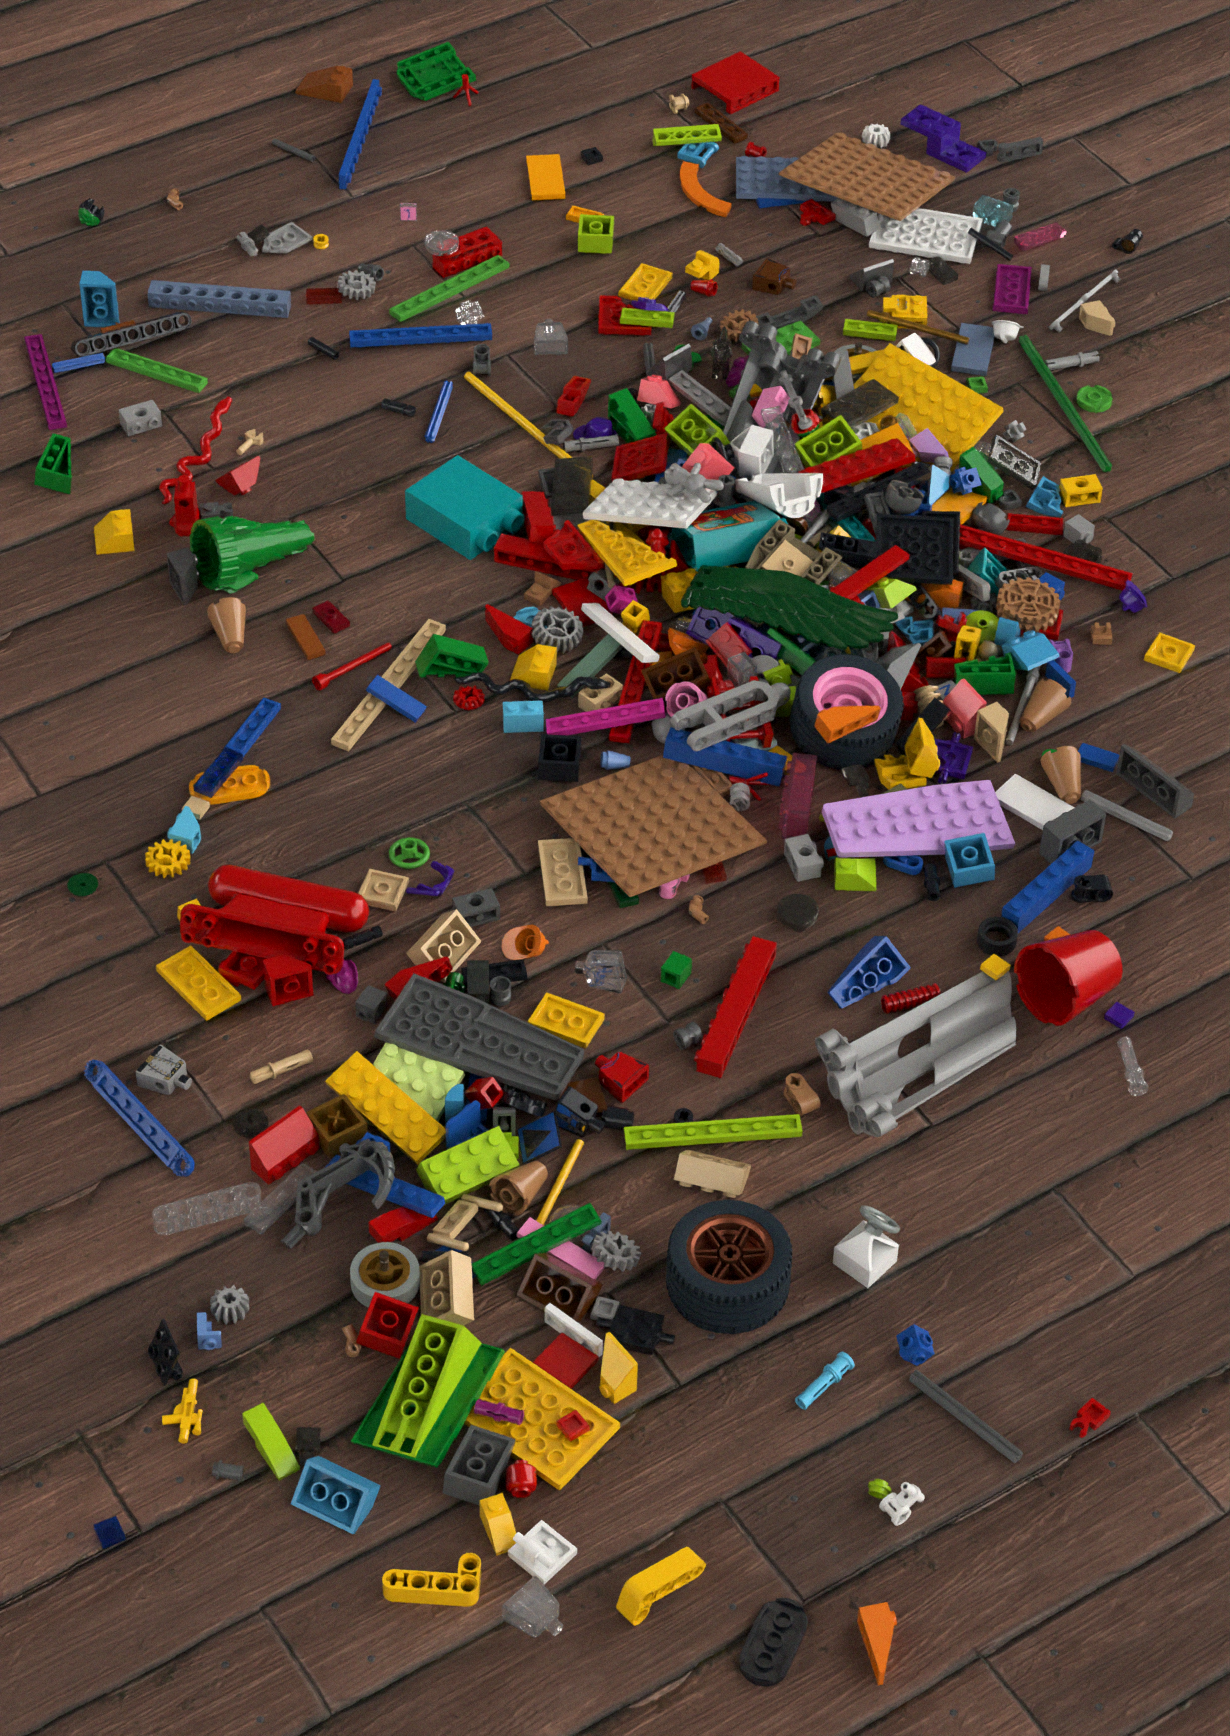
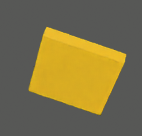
M1159 632L1146 652L1144 661L1181 673L1194 652L1195 645Z

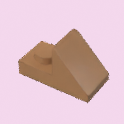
M535 571V583L524 593V599L541 606L552 594V589L559 587L561 582Z

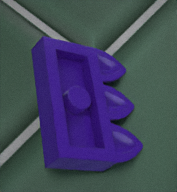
M638 297V300H632L631 304L633 307L643 310L668 311L665 305L656 303V299H649L647 297Z

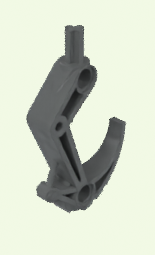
M369 1139L350 1146L344 1143L339 1147L341 1153L339 1161L299 1181L294 1221L296 1225L281 1242L288 1249H291L305 1234L308 1236L317 1234L322 1227L321 1212L329 1197L328 1194L367 1170L379 1176V1188L371 1201L374 1207L379 1209L391 1190L395 1173L394 1159L386 1145L382 1142L370 1141Z

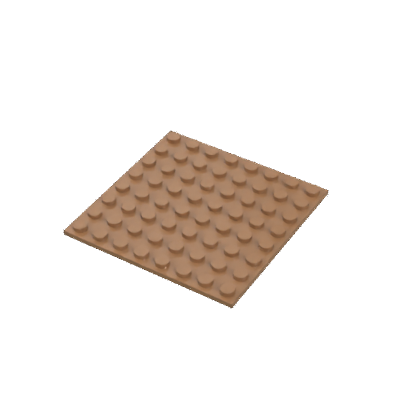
M835 133L779 172V175L898 221H902L955 180V177L948 172H941L933 166H925L920 164L919 161L906 159L903 155H895L887 149H879L873 144L861 142L860 139L847 137L844 133Z
M663 755L540 801V805L629 897L767 844V840L689 764L663 758Z

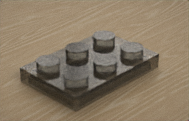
M996 434L992 439L987 462L1019 481L1023 486L1033 490L1037 486L1041 463Z

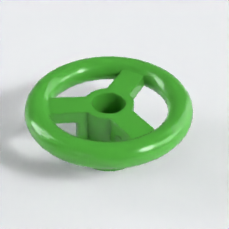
M412 837L397 840L389 849L391 862L404 869L418 868L425 864L430 856L427 844L420 839ZM417 845L423 849L424 854L417 852ZM401 846V854L395 856L396 849ZM405 859H419L418 861L412 863L402 862Z

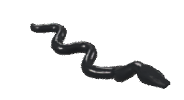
M480 672L454 678V681L458 684L482 681L486 688L496 695H504L511 690L518 689L523 692L528 701H543V703L573 696L582 685L590 689H606L611 685L610 682H606L601 678L581 676L577 677L566 687L561 686L544 693H536L527 682L519 679H513L503 685H497L489 675Z

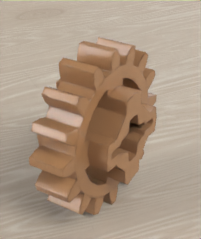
M744 309L741 312L735 310L734 314L729 312V316H724V321L720 322L723 337H728V341L734 339L735 342L739 340V336L747 321H754L759 325L755 313L751 314V311L745 313Z

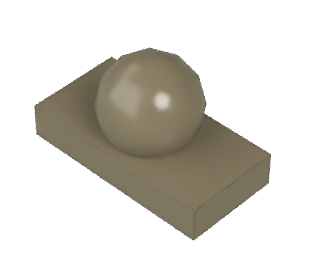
M984 640L979 647L976 659L978 662L988 660L990 656H995V659L999 658L1002 647L992 641Z

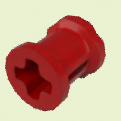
M749 142L745 150V156L765 157L767 153L766 147H759L754 145L753 142Z

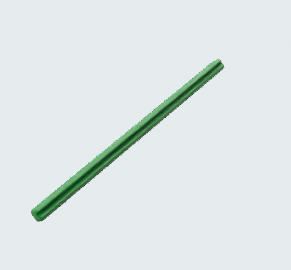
M1027 335L1020 336V345L1103 472H1110L1112 464Z

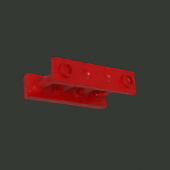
M757 676L749 678V682L753 680L759 681ZM711 678L710 686H707L706 690L707 697H714L736 687L718 688L716 679ZM753 700L743 704L740 708L736 707L731 710L749 709L763 702ZM719 714L722 719L727 718L725 714ZM771 722L758 726L757 730H748L724 741L730 742V739L758 738V740H761L763 748H770L774 735Z

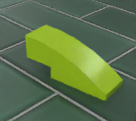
M261 1403L242 1413L244 1426L255 1440L256 1448L277 1479L280 1481L299 1471L300 1466L290 1446L265 1404Z

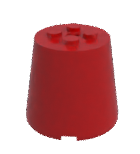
M1087 930L1034 943L1024 947L1017 955L1014 973L1018 975L1019 984L1016 987L1023 1003L1038 1020L1045 1024L1052 1023L1055 1026H1061L1071 1021L1118 986L1122 978L1121 958L1113 942L1106 935L1096 930Z

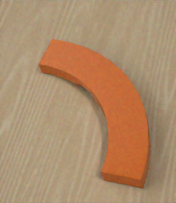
M683 161L680 168V182L685 195L697 206H702L708 212L726 218L732 203L720 200L706 192L697 179L699 164Z

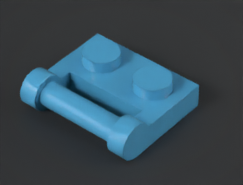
M715 142L685 144L678 151L677 158L699 164V168H703L710 156L719 150V146ZM705 148L708 149L702 157L699 156Z

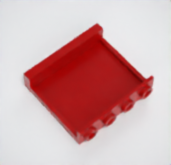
M739 51L692 74L691 88L695 89L702 86L726 102V112L731 115L778 92L780 77Z

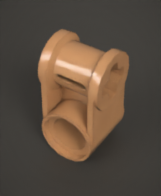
M798 1073L789 1074L785 1080L787 1087H785L783 1095L793 1107L795 1113L802 1116L820 1108L821 1103L817 1093L812 1090L804 1077Z

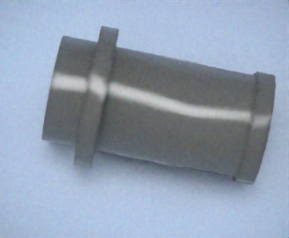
M219 1460V1462H214L212 1476H215L216 1479L222 1477L241 1481L244 1466L223 1463V1460Z

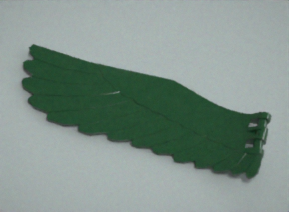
M702 565L698 570V574L690 582L691 586L687 587L681 600L683 608H688L690 605L694 609L702 607L706 610L715 609L722 614L729 612L737 618L743 619L747 617L755 623L764 622L772 628L780 627L788 634H800L810 642L818 644L821 641L830 647L846 650L847 647L868 648L869 643L882 641L884 635L881 632L892 631L894 627L889 622L898 619V613L857 603L803 577L778 570Z

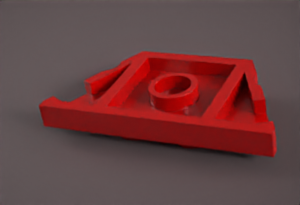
M566 520L560 530H555L553 535L544 541V549L562 570L604 568V561L569 520Z

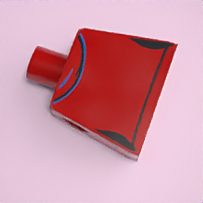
M617 1052L611 1059L600 1055L595 1061V1066L600 1068V1084L620 1103L626 1101L649 1080V1065L625 1053Z

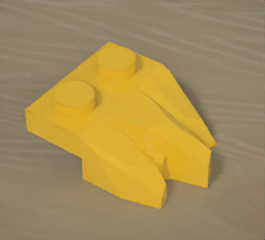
M884 755V760L874 759L880 782L888 790L899 784L909 789L926 786V777L909 774L906 756L901 755L899 758H895L892 755Z

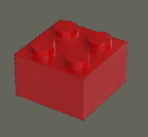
M374 1292L356 1343L400 1359L419 1307Z

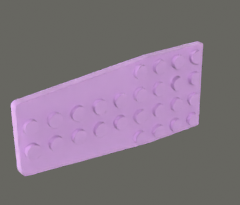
M990 780L932 785L826 803L822 808V815L836 854L840 858L944 855L945 840L985 833L990 851L1011 849L1015 845Z

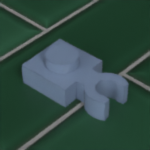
M604 1212L600 1215L602 1224L590 1229V1233L586 1234L582 1239L584 1243L582 1249L588 1253L592 1251L591 1246L595 1236L600 1235V1232L607 1234L610 1231L611 1216Z

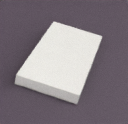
M1014 774L995 792L1000 806L1042 830L1046 822L1052 821L1062 813L1074 808L1017 774Z

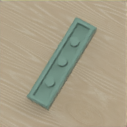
M607 634L557 684V687H566L577 677H594L623 646ZM582 685L578 689V691L570 697L573 698L585 685Z

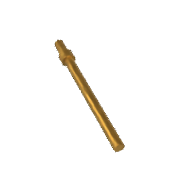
M868 310L867 312L868 317L878 319L882 323L889 322L968 345L970 338L890 316L889 313L883 311L882 313Z

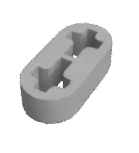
M1041 264L1038 290L1047 291L1050 265Z

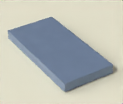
M961 323L959 335L970 339L968 345L957 342L951 371L986 376L995 338L993 327Z

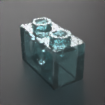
M982 195L974 204L973 217L983 218L982 223L995 227L1002 220L1011 221L1013 205Z

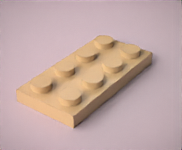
M573 838L538 840L546 906L588 904L583 865H578V856L582 857L580 845Z

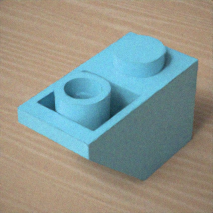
M185 806L182 812L178 813L173 827L169 828L167 838L169 840L173 839V843L181 841V846L186 844L187 850H190V853L193 854L201 841L200 825L191 809Z

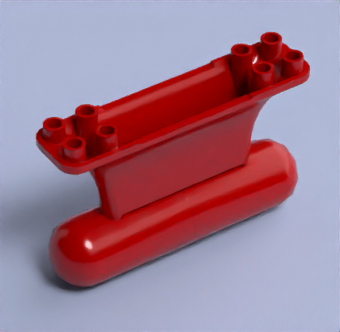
M221 865L210 875L208 889L212 899L220 905H224V907L213 909L195 904L185 905L180 913L181 939L186 943L192 942L208 948L227 949L267 959L286 955L310 964L312 970L332 975L339 973L343 967L344 943L337 936L325 934L326 928L346 933H355L367 923L370 911L368 902L357 892L234 865Z

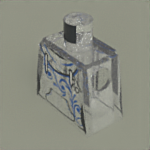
M593 950L589 952L585 962L577 961L575 964V973L585 974L590 987L619 994L622 993L627 975L621 950Z

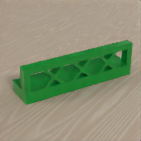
M770 628L767 631L770 638L782 644L778 657L801 675L804 674L808 667L817 662L776 629Z

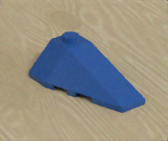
M874 936L857 953L827 993L838 1007L842 1009L871 993L879 991L885 986L896 983L911 967L887 936Z

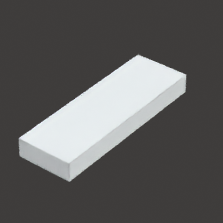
M549 1303L545 1307V1323L559 1333L563 1332L600 1357L602 1355L603 1340L553 1304Z

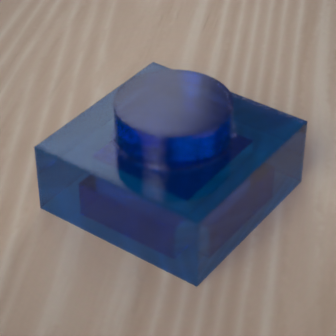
M117 1516L93 1525L102 1549L126 1540Z

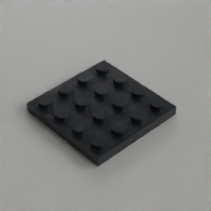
M877 514L876 542L878 544L876 558L895 545L910 554L909 560L884 577L897 579L902 582L952 585L954 518Z

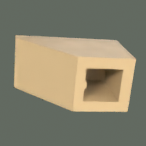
M1100 300L1081 304L1079 319L1086 329L1109 336L1113 334L1115 320Z

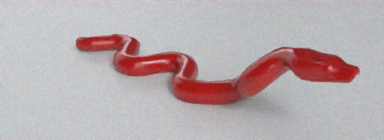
M227 396L219 401L211 413L210 420L213 428L204 433L199 442L202 455L185 456L180 458L176 464L177 470L182 475H187L190 482H192L193 475L186 466L204 465L211 460L210 443L222 431L220 416L228 412L232 403L231 397ZM168 478L159 484V490L165 497L162 504L170 503L172 500V494L168 487L176 486L178 478Z

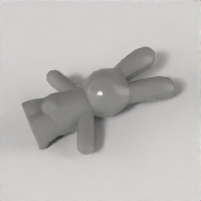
M673 463L664 473L666 482L669 485H676L668 490L667 494L669 496H674L686 489L690 494L697 495L702 502L709 503L711 497L705 489L719 491L724 488V485L720 480L706 479L703 475L698 474L701 469L700 463H695L690 473L678 464Z

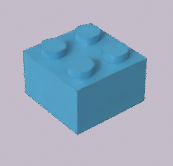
M985 833L944 841V855L954 888L995 880V864Z

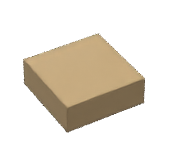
M191 796L182 810L185 806H188L195 818L201 820L210 808V802Z

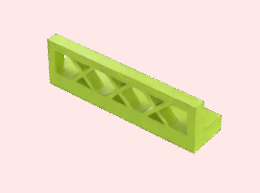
M719 124L653 129V146L722 141Z

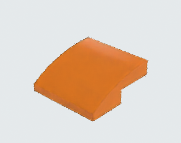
M669 627V644L675 655L696 647L702 663H707L708 655L706 651L709 647L707 644L684 632Z

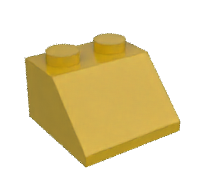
M130 509L110 511L94 526L97 555L135 551Z
M537 644L520 654L510 680H523L531 688L548 691L557 665V647Z
M918 718L904 746L909 774L932 778L935 771H938L940 767V759H938L937 755L938 748L935 745L934 736L922 718Z

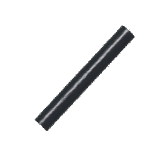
M972 227L969 229V235L1007 260H1012L1014 255Z

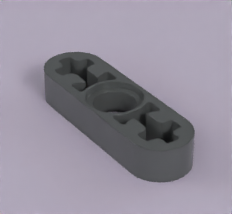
M1034 566L1003 571L995 579V584L1000 589L1004 583L1008 584L1009 580L1017 581L1016 576L1021 577L1023 580L1029 577L1035 581L1043 575V572Z

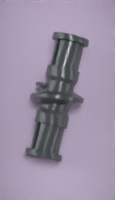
M730 475L720 476L719 480L722 481L724 488L719 490L718 495L713 499V504L716 505L715 508L737 504L733 498L732 491L735 479Z

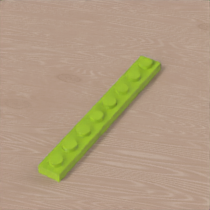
M793 1114L624 1127L626 1150L802 1137L803 1131L800 1115Z

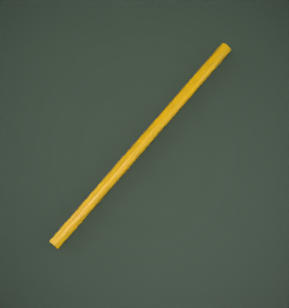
M471 372L465 373V380L568 466L575 465L579 476L585 474L591 479L593 478L592 473L558 445L546 444L543 432Z

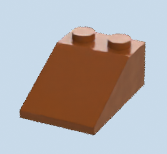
M334 66L307 73L295 93L342 103L353 86L352 68Z

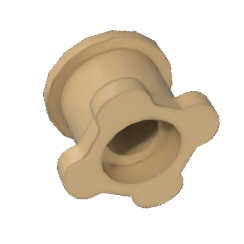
M673 94L669 95V107L674 114H678V110L681 109L687 110L689 106L687 96L684 94H680L678 97H674Z

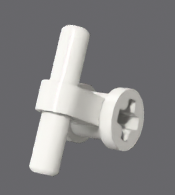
M903 1482L901 1484L902 1491L898 1495L896 1493L887 1495L879 1505L883 1512H887L890 1515L891 1521L895 1526L904 1523L911 1515L909 1507L916 1501H924V1494L914 1484Z

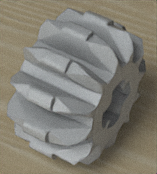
M234 1285L229 1289L223 1286L222 1291L216 1290L215 1296H212L210 1299L211 1313L215 1316L217 1322L223 1320L227 1325L229 1321H233L236 1324L237 1319L244 1320L245 1314L249 1313V1297L247 1294H244L242 1288L236 1290Z

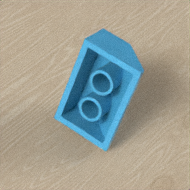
M82 271L79 286L84 326L107 327L115 325V322L119 324L115 282L101 271Z
M316 1456L306 1460L291 1505L351 1534H355L373 1508L381 1485L327 1459Z

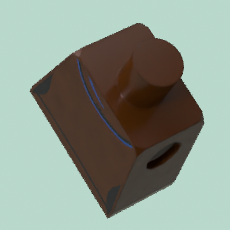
M766 258L753 275L752 290L780 295L785 288L793 290L796 286V280L790 278V268L769 258Z

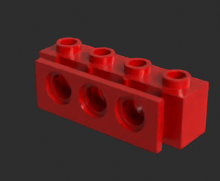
M486 226L437 245L439 251L432 253L433 268L443 278L464 271L494 256H502V241Z

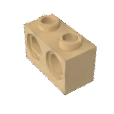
M606 673L600 678L610 682V687L606 689L583 688L578 693V707L585 712L613 707L620 700L623 685Z

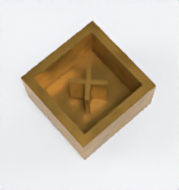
M345 1094L306 1112L319 1134V1145L329 1158L340 1154L339 1147L342 1144L354 1145L368 1132L367 1122Z

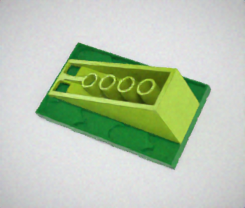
M421 1314L409 1346L351 1442L364 1448H370L385 1454L438 1468L453 1440L457 1438L488 1380H491L505 1351L502 1348L481 1343L464 1325Z

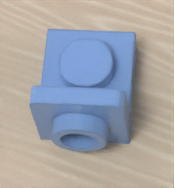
M206 1312L197 1313L198 1349L213 1350L221 1348V1331H212V1322H207Z

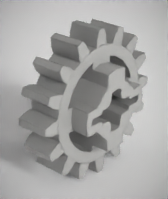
M349 270L348 274L343 272L342 276H339L337 288H339V292H343V296L348 295L349 299L355 297L356 300L359 297L365 299V296L371 297L376 286L374 277H370V274L365 275L364 271L358 273L357 270L354 272Z
M608 1231L607 1234L600 1232V1235L595 1236L591 1246V1250H593L592 1255L598 1257L597 1262L603 1261L604 1267H611L614 1271L616 1268H619L622 1272H624L625 1268L631 1271L633 1267L637 1266L641 1256V1252H639L640 1247L634 1246L635 1241H629L627 1235L623 1236L619 1232L616 1235L611 1231Z

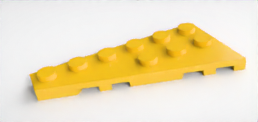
M589 520L577 525L578 532L624 586L632 585L635 582L650 578L653 575L677 566L675 559H668L663 553L652 551L650 546L632 537H624L620 531L614 532L610 530V526L598 520Z

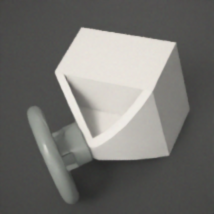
M863 1205L859 1208V1212L868 1222L863 1220L834 1247L833 1264L866 1288H869L897 1262L899 1245L884 1235L883 1231L896 1234L900 1231V1227L893 1219L879 1210Z

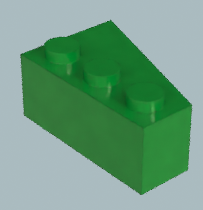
M53 433L37 464L34 485L70 494L72 481L71 438Z
M437 634L431 636L415 661L420 677H426V675L444 677V674H455L456 677H465L475 672L482 673L489 663L484 647Z
M1011 652L1005 653V657L995 659V656H990L986 661L978 662L975 659L954 664L953 682L957 685L961 679H965L980 695L1014 694L1016 673Z

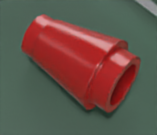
M713 279L692 280L690 288L692 291L710 297L717 293L718 285Z

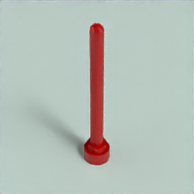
M385 643L328 674L319 673L313 676L312 682L314 687L318 691L325 689L331 680L391 650L392 645Z

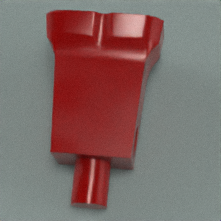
M181 475L178 477L175 486V514L169 520V524L174 527L177 535L190 536L191 528L196 520L201 519V514L197 505L195 482H190L187 475Z

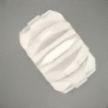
M878 123L865 126L862 132V141L866 144H873L879 149L887 147L890 140L889 129L884 127L883 124L878 125Z

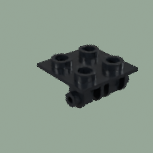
M162 1319L148 1347V1355L156 1367L157 1375L160 1376L163 1385L166 1386L169 1378L179 1380L182 1377L183 1370L178 1362L180 1352L165 1319Z

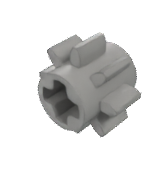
M1015 420L1004 426L1006 431L1003 435L1006 441L1011 439L1012 442H1015L1025 436L1023 431L1027 429L1023 422L1018 424Z

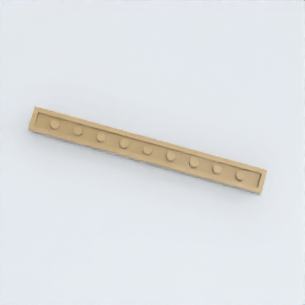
M428 619L383 674L382 678L400 688L415 670V661L433 634L442 636L446 631V625ZM368 693L331 738V745L349 752L386 706V703Z

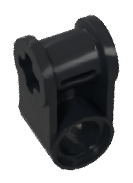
M1104 874L1080 875L1074 879L1075 888L1071 892V897L1078 903L1106 902L1113 897L1109 878Z

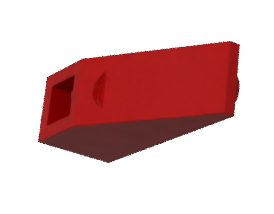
M447 956L400 970L385 983V987L389 996L396 1000L413 974L438 983L442 978L447 977L453 968Z

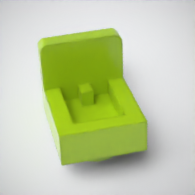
M782 659L778 660L779 666L763 672L764 678L770 686L780 682L787 685L792 683L790 675L793 674L789 664L785 665Z

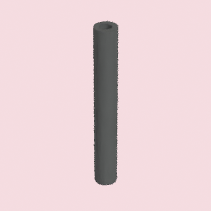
M274 138L272 141L273 145L310 162L315 160L314 155Z

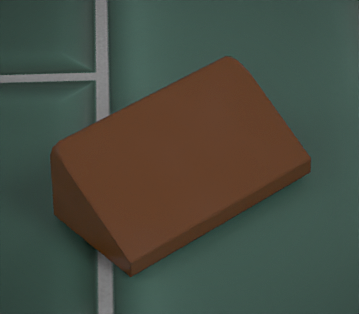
M940 631L920 647L914 661L921 671L926 668V657H940L952 647L946 634Z

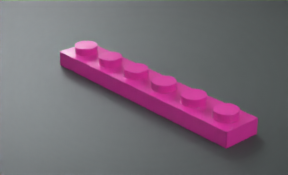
M659 698L546 719L547 734L567 736L666 718L664 700Z

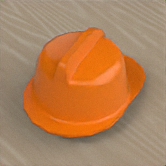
M526 925L510 929L505 934L501 947L506 958L521 960L541 955L549 941L545 939L544 934L537 926Z

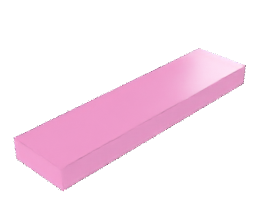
M529 1217L517 1232V1237L520 1239L544 1225ZM570 1241L546 1252L595 1280L605 1268L603 1261L597 1262L595 1256Z

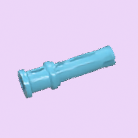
M840 1351L837 1354V1358L831 1364L824 1366L823 1373L795 1398L796 1404L801 1409L806 1410L832 1383H838L847 1370H852L855 1367L852 1358L847 1353Z

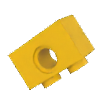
M1096 474L1060 479L1059 495L1065 507L1101 502L1103 488Z

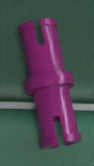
M478 1399L474 1408L475 1414L492 1417L497 1422L503 1420L520 1425L524 1418V1410L507 1407L501 1402L495 1404Z

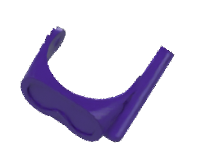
M432 861L431 867L440 872L445 881L434 885L433 888L424 884H418L417 888L408 887L406 893L441 897L451 881L455 870L437 861Z

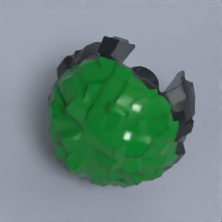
M90 198L80 204L78 217L82 224L94 226L103 221L105 210L104 206L99 209L96 205H93L95 200Z

